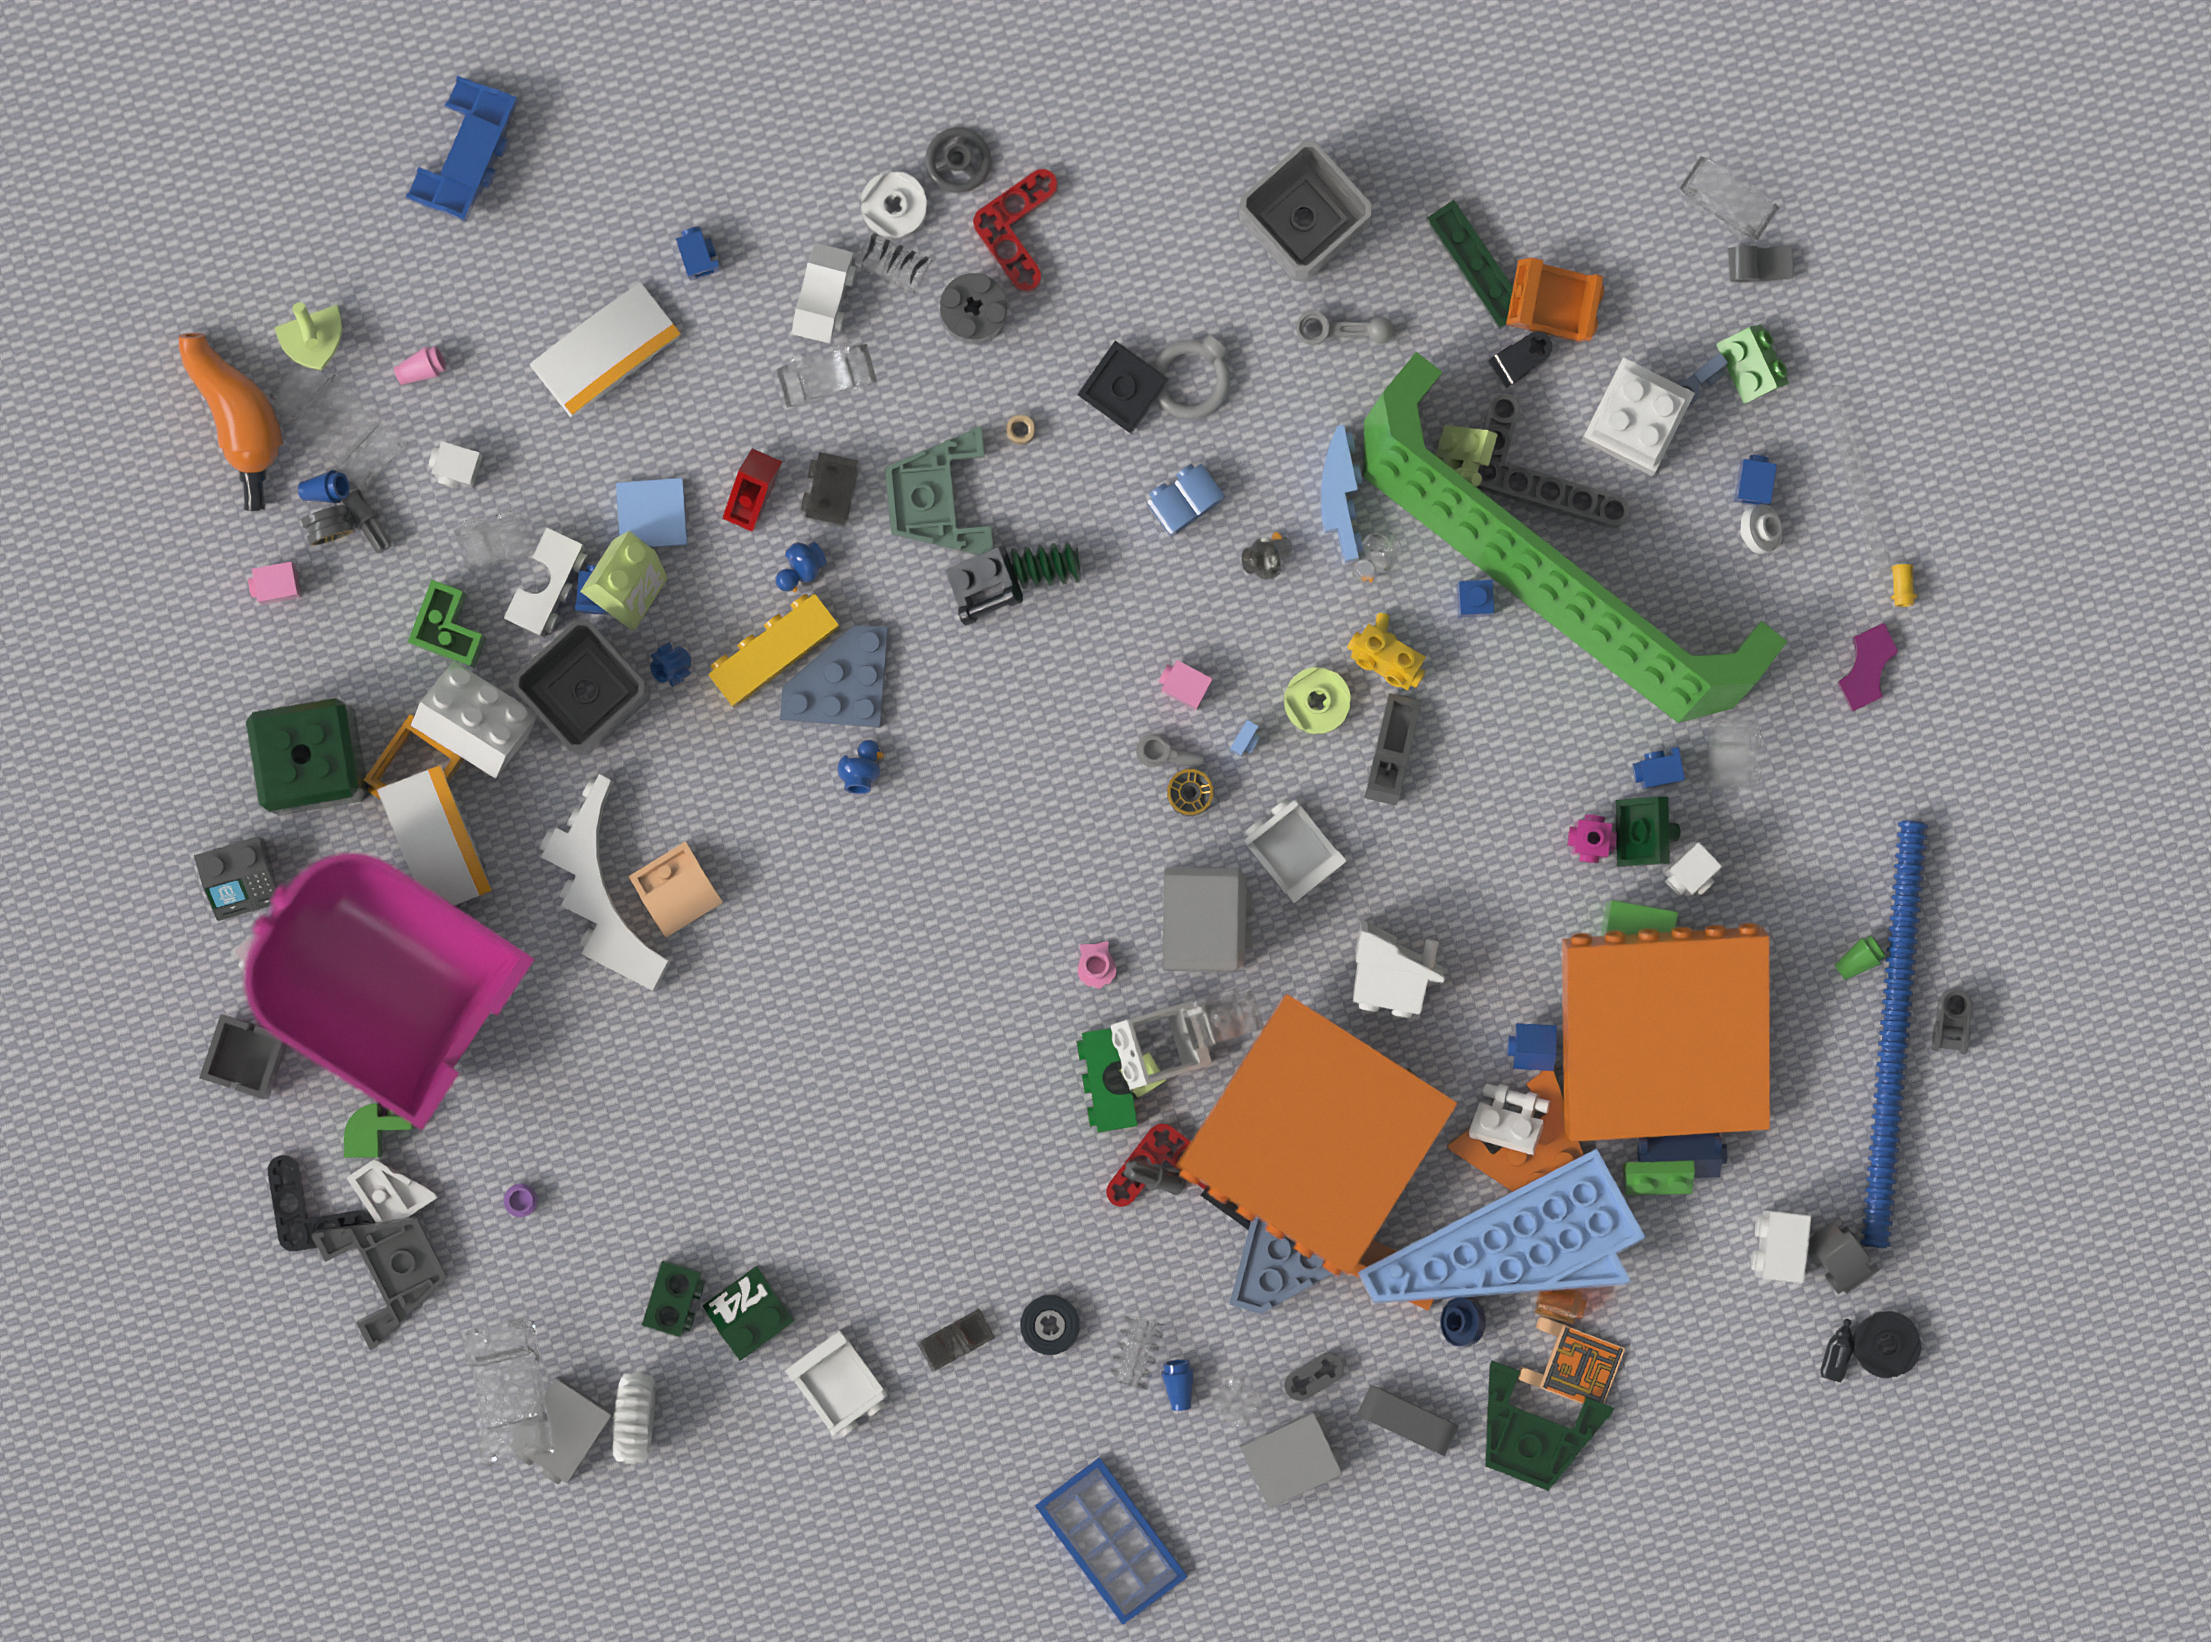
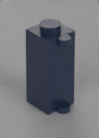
M1720 1133L1640 1137L1637 1144L1638 1162L1694 1161V1178L1720 1177L1722 1164H1727V1145L1722 1144Z

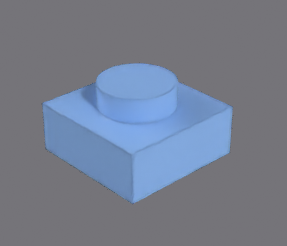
M1246 720L1229 751L1240 757L1244 751L1251 754L1261 737L1255 733L1259 726Z

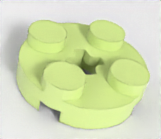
M1312 667L1299 672L1292 678L1284 694V708L1288 719L1298 729L1308 734H1326L1335 730L1344 722L1350 709L1351 695L1346 682L1340 675L1325 668ZM1315 692L1318 696L1322 694L1326 696V700L1323 702L1325 708L1319 710L1317 707L1311 708L1308 705L1312 700L1311 693Z

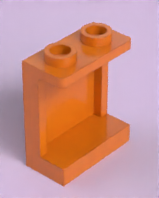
M1533 257L1518 260L1506 325L1532 332L1541 331L1548 336L1577 343L1591 341L1598 328V318L1596 317L1598 304L1604 296L1603 276L1598 274L1586 275L1543 264L1544 260Z

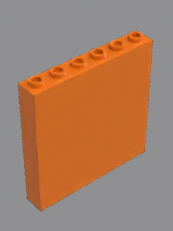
M1743 923L1739 925V928L1726 929L1722 925H1709L1705 927V930L1692 931L1689 927H1676L1672 929V932L1659 933L1655 929H1642L1638 931V934L1625 935L1622 931H1608L1605 933V936L1591 937V934L1574 933L1571 935V938H1562L1564 1131L1570 1142L1770 1130L1769 935L1763 927H1759L1755 923Z
M1285 994L1176 1166L1182 1170L1179 1175L1196 1186L1200 1181L1210 1187L1208 1194L1223 1204L1230 1200L1238 1205L1239 1208L1236 1212L1246 1219L1254 1222L1258 1218L1266 1223L1265 1231L1282 1241L1284 1236L1294 1241L1296 1244L1293 1248L1310 1259L1314 1254L1325 1261L1322 1267L1337 1277L1341 1273L1350 1275L1458 1103L1289 994Z

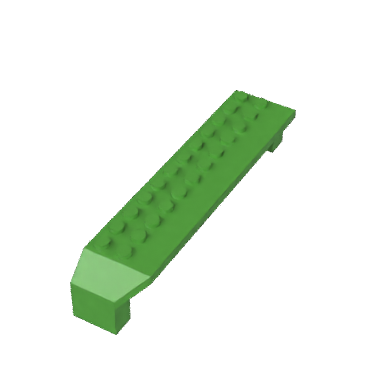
M1415 352L1384 390L1364 420L1363 477L1677 723L1733 709L1758 682L1788 641L1764 622L1760 621L1733 654L1692 656L1425 448L1418 406L1436 383L1442 371L1418 352Z

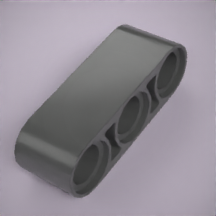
M1371 1384L1357 1412V1416L1442 1456L1446 1455L1459 1425Z

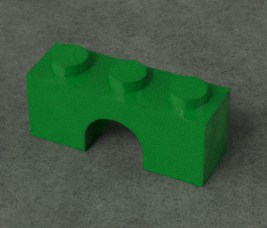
M1111 1028L1082 1033L1083 1040L1076 1041L1079 1061L1086 1060L1088 1073L1082 1074L1084 1093H1091L1093 1106L1087 1107L1090 1127L1097 1126L1098 1133L1137 1126L1132 1093L1123 1095L1113 1094L1106 1089L1103 1083V1073L1107 1066L1121 1061L1118 1050L1112 1041L1113 1033Z

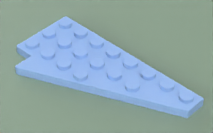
M1595 1149L1359 1271L1358 1275L1374 1304L1626 1285L1631 1280L1616 1254L1644 1240L1645 1236L1600 1153Z

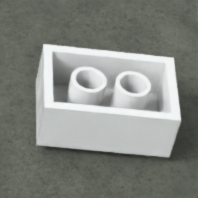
M453 661L421 700L411 726L496 779L528 738L538 715L532 709Z

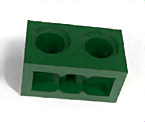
M666 1260L661 1261L641 1326L677 1337H682L684 1331L690 1332L696 1313L690 1310L694 1299H701L706 1283L705 1280L700 1279L702 1272ZM676 1274H683L689 1280V1288L685 1293H678L671 1286L672 1278ZM666 1306H672L679 1312V1320L675 1325H667L661 1318L662 1310Z

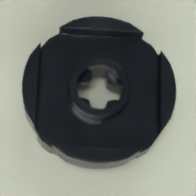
M1894 1311L1872 1313L1861 1321L1854 1333L1853 1354L1865 1371L1880 1378L1898 1377L1909 1372L1916 1365L1921 1354V1340L1915 1324L1908 1317ZM1888 1335L1894 1337L1892 1343L1896 1345L1894 1351L1888 1350L1883 1354L1880 1351L1881 1345L1878 1342L1880 1338L1886 1339Z

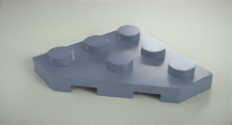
M852 626L782 686L780 720L880 728L888 627Z
M1256 1218L1254 1222L1250 1223L1229 1305L1262 1314L1332 1273L1322 1267L1325 1261L1314 1254L1310 1259L1293 1248L1296 1244L1294 1241L1284 1236L1282 1241L1265 1231L1267 1224Z

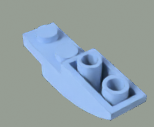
M1339 425L1332 437L1324 462L1321 480V516L1324 534L1338 532L1345 564L1358 561V552H1363L1360 533H1353L1351 520L1356 519L1354 503L1352 499L1346 500V495L1357 493V485L1362 484V477L1359 465H1353L1350 452L1355 451L1352 432L1346 433L1344 425Z

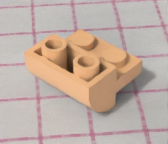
M686 841L628 876L665 937L670 936L723 903Z

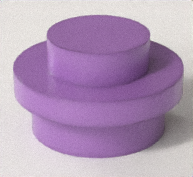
M515 1184L506 1191L504 1206L511 1215L526 1217L536 1209L538 1203L537 1194L529 1185Z

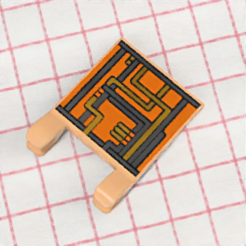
M1539 1317L1536 1328L1557 1336L1556 1342L1543 1374L1520 1367L1518 1379L1583 1404L1585 1396L1604 1404L1625 1348L1548 1318Z

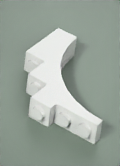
M599 774L596 780L591 778L582 794V796L586 797V800L581 810L575 808L567 822V826L571 827L569 833L558 828L555 829L554 833L547 832L539 848L544 851L541 858L576 875L574 881L568 879L561 891L560 898L564 899L561 906L596 923L594 930L591 928L587 929L580 942V946L584 947L581 954L652 991H656L670 961L650 949L630 930L616 910L605 885L600 862L599 831L604 806L614 782Z

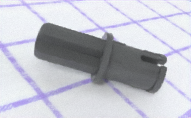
M354 490L345 499H342L343 504L357 523L356 529L363 531L375 552L380 554L388 550L392 546L391 540L378 521L379 514L373 512L361 490Z
M1131 1160L1125 1164L1124 1175L1129 1179L1144 1183L1150 1190L1161 1189L1171 1194L1179 1195L1184 1189L1185 1179L1178 1173L1164 1170L1162 1165L1156 1163L1148 1165Z

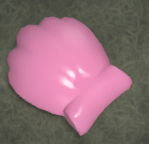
M1108 941L1079 945L1082 954L1078 965L1079 979L1086 986H1094L1097 989L1102 988L1105 984H1110L1116 976V965L1111 954L1108 952Z

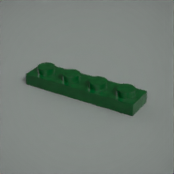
M1452 200L1428 216L1426 221L1500 330L1506 326L1513 287L1455 200Z

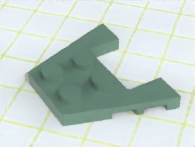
M982 426L975 427L962 435L948 439L937 446L925 451L923 450L885 467L891 535L977 555L993 549L991 526L963 529L956 527L950 467L952 461L985 458Z

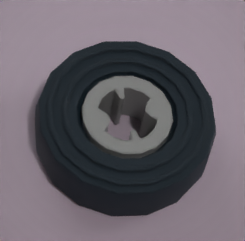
M1043 1295L1032 1300L1024 1309L1020 1319V1332L1025 1343L1033 1351L1043 1355H1057L1067 1351L1075 1343L1080 1331V1319L1075 1307L1068 1300L1057 1295ZM1050 1315L1058 1319L1056 1325L1059 1327V1330L1055 1334L1050 1331V1335L1042 1331L1044 1325L1041 1323V1320L1045 1316L1049 1320Z

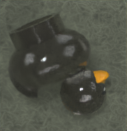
M1275 532L1271 539L1261 537L1255 540L1251 547L1245 548L1242 552L1241 561L1245 572L1255 574L1263 580H1271L1279 576L1282 571L1280 568L1281 559L1287 558L1292 553L1293 545L1291 540L1286 536H1281L1278 532Z

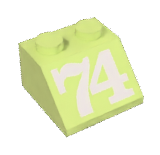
M628 531L612 540L580 592L630 630L634 631L668 577L655 550Z

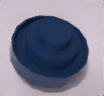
M1456 1297L1444 1306L1440 1316V1327L1447 1342L1454 1346L1470 1347L1482 1338L1486 1328V1316L1484 1309L1478 1301L1472 1298Z

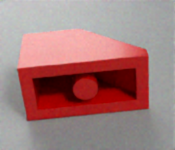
M752 448L738 470L722 519L753 532L775 485L782 461Z

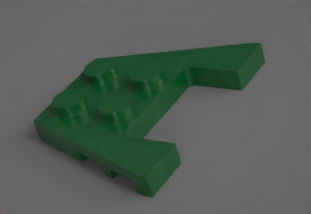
M1491 1360L1489 1364L1485 1467L1549 1491L1574 1461L1578 1453L1593 1438L1597 1430L1611 1416L1614 1407L1585 1396L1574 1427L1568 1428L1509 1405L1508 1402L1520 1371Z

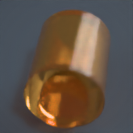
M1574 1289L1539 1291L1534 1313L1574 1324L1576 1318L1582 1320L1587 1300L1581 1299L1582 1292Z

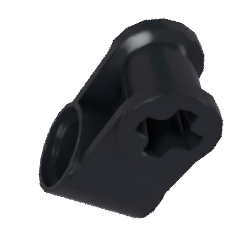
M1541 331L1532 332L1514 345L1511 344L1488 360V363L1505 388H1508L1549 357L1552 351V341L1546 333ZM1531 340H1534L1536 343L1542 341L1545 344L1542 349L1543 355L1540 356L1537 352L1533 354L1529 352L1532 346Z

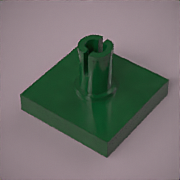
M1669 796L1615 800L1617 867L1670 864V842L1679 840L1681 830L1678 823L1669 822Z

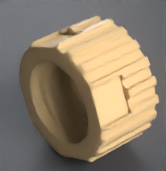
M1026 415L1011 417L1008 420L1006 429L1009 440L1016 445H1026V443L1033 440L1036 432L1033 420ZM1023 422L1027 424L1029 428L1028 434L1023 437L1016 436L1013 428L1017 423Z

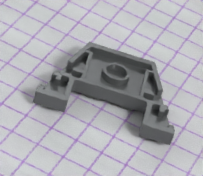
M417 1216L317 1230L311 1234L325 1262L353 1248H358L387 1304L385 1308L357 1321V1326L370 1350L376 1348L387 1334L396 1328L415 1307L417 1308L447 1279V1274Z

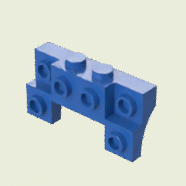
M457 76L456 84L448 102L446 101L445 107L465 117L442 168L441 175L418 167L415 179L405 198L436 212L440 211L463 222H467L478 194L482 193L484 187L489 188L494 179L496 170L492 167L497 156L502 158L507 149L509 139L505 138L507 135L506 129L518 104L517 97Z

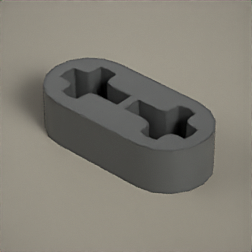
M1324 1353L1292 1371L1286 1377L1284 1382L1286 1393L1296 1401H1303L1312 1397L1341 1378L1344 1369L1342 1361L1337 1355L1332 1353ZM1327 1359L1330 1363L1336 1361L1338 1366L1334 1368L1335 1375L1333 1377L1323 1374L1316 1378L1314 1373L1323 1368L1321 1363L1323 1360ZM1310 1375L1312 1376L1313 1381L1305 1386L1307 1391L1305 1394L1301 1395L1299 1391H1291L1290 1387L1294 1385L1292 1380L1294 1377L1298 1376L1299 1379L1304 1380Z

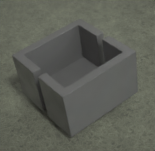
M220 1014L199 1078L227 1088L235 1087L234 1090L260 1099H269L287 1044L262 1026H255L253 1023Z

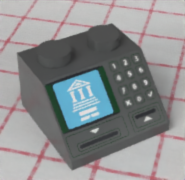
M256 837L194 855L203 890L217 921L266 908L273 904L271 898L278 889L264 838Z

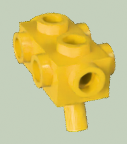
M1378 613L1376 615L1375 627L1368 623L1362 634L1356 631L1347 646V649L1352 651L1350 658L1354 659L1361 668L1369 671L1373 670L1380 674L1392 686L1402 687L1407 691L1411 686L1417 688L1426 673L1422 669L1426 656L1398 641L1394 634L1388 633L1390 616L1385 613Z

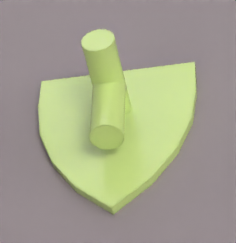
M296 303L293 305L292 310L297 319L274 327L278 341L283 351L293 361L305 367L322 371L332 359L340 344L343 329L339 308L336 304L309 314L304 303Z

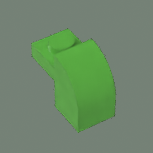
M380 1103L363 1106L350 1117L344 1131V1158L382 1157V1130H415V1125L391 1110H386V1117H382V1104Z

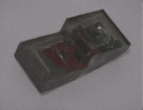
M977 1309L918 1341L917 1345L932 1372L991 1341L995 1336L981 1310Z

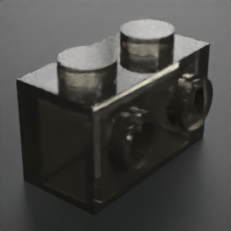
M819 452L818 460H811L808 479H812L813 483L811 492H804L801 511L806 512L805 518L807 521L846 529L860 466L858 460Z

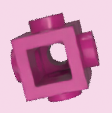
M1585 814L1584 820L1579 819L1575 822V827H1569L1567 846H1572L1571 855H1579V861L1599 864L1600 858L1605 859L1608 857L1609 851H1615L1617 832L1611 831L1612 824L1604 823L1605 817ZM1590 832H1596L1599 835L1600 840L1595 845L1590 844L1587 840Z

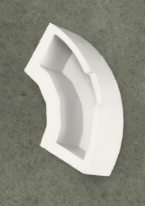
M818 243L814 244L795 309L791 334L830 344L834 331H841L845 313L840 312L846 286L852 287L857 267L851 266L853 252Z

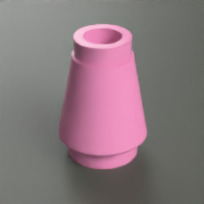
M425 346L394 367L395 375L401 385L440 377V373L446 370L445 360L437 346L431 348Z

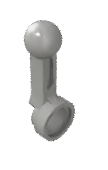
M1317 311L1304 313L1296 324V332L1299 338L1308 345H1319L1332 337L1370 338L1375 343H1385L1391 339L1394 332L1393 324L1385 317H1376L1370 322H1329L1322 313ZM1311 320H1318L1323 325L1322 333L1315 338H1310L1304 333L1306 323Z

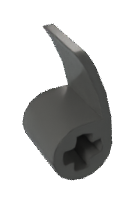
M1746 245L1728 248L1729 276L1732 283L1788 280L1794 277L1793 252L1790 245L1769 248Z

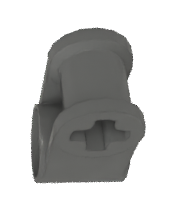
M1948 989L1940 995L1932 1033V1051H1938L1940 1048L1959 1050L1960 1054H1967L1970 1043L1972 1000L1966 992ZM1954 995H1958L1963 1001L1961 1011L1956 1014H1952L1947 1008L1949 998ZM1945 1036H1953V1037H1957L1958 1039H1957V1040H1954V1039H1945L1944 1037H1945Z

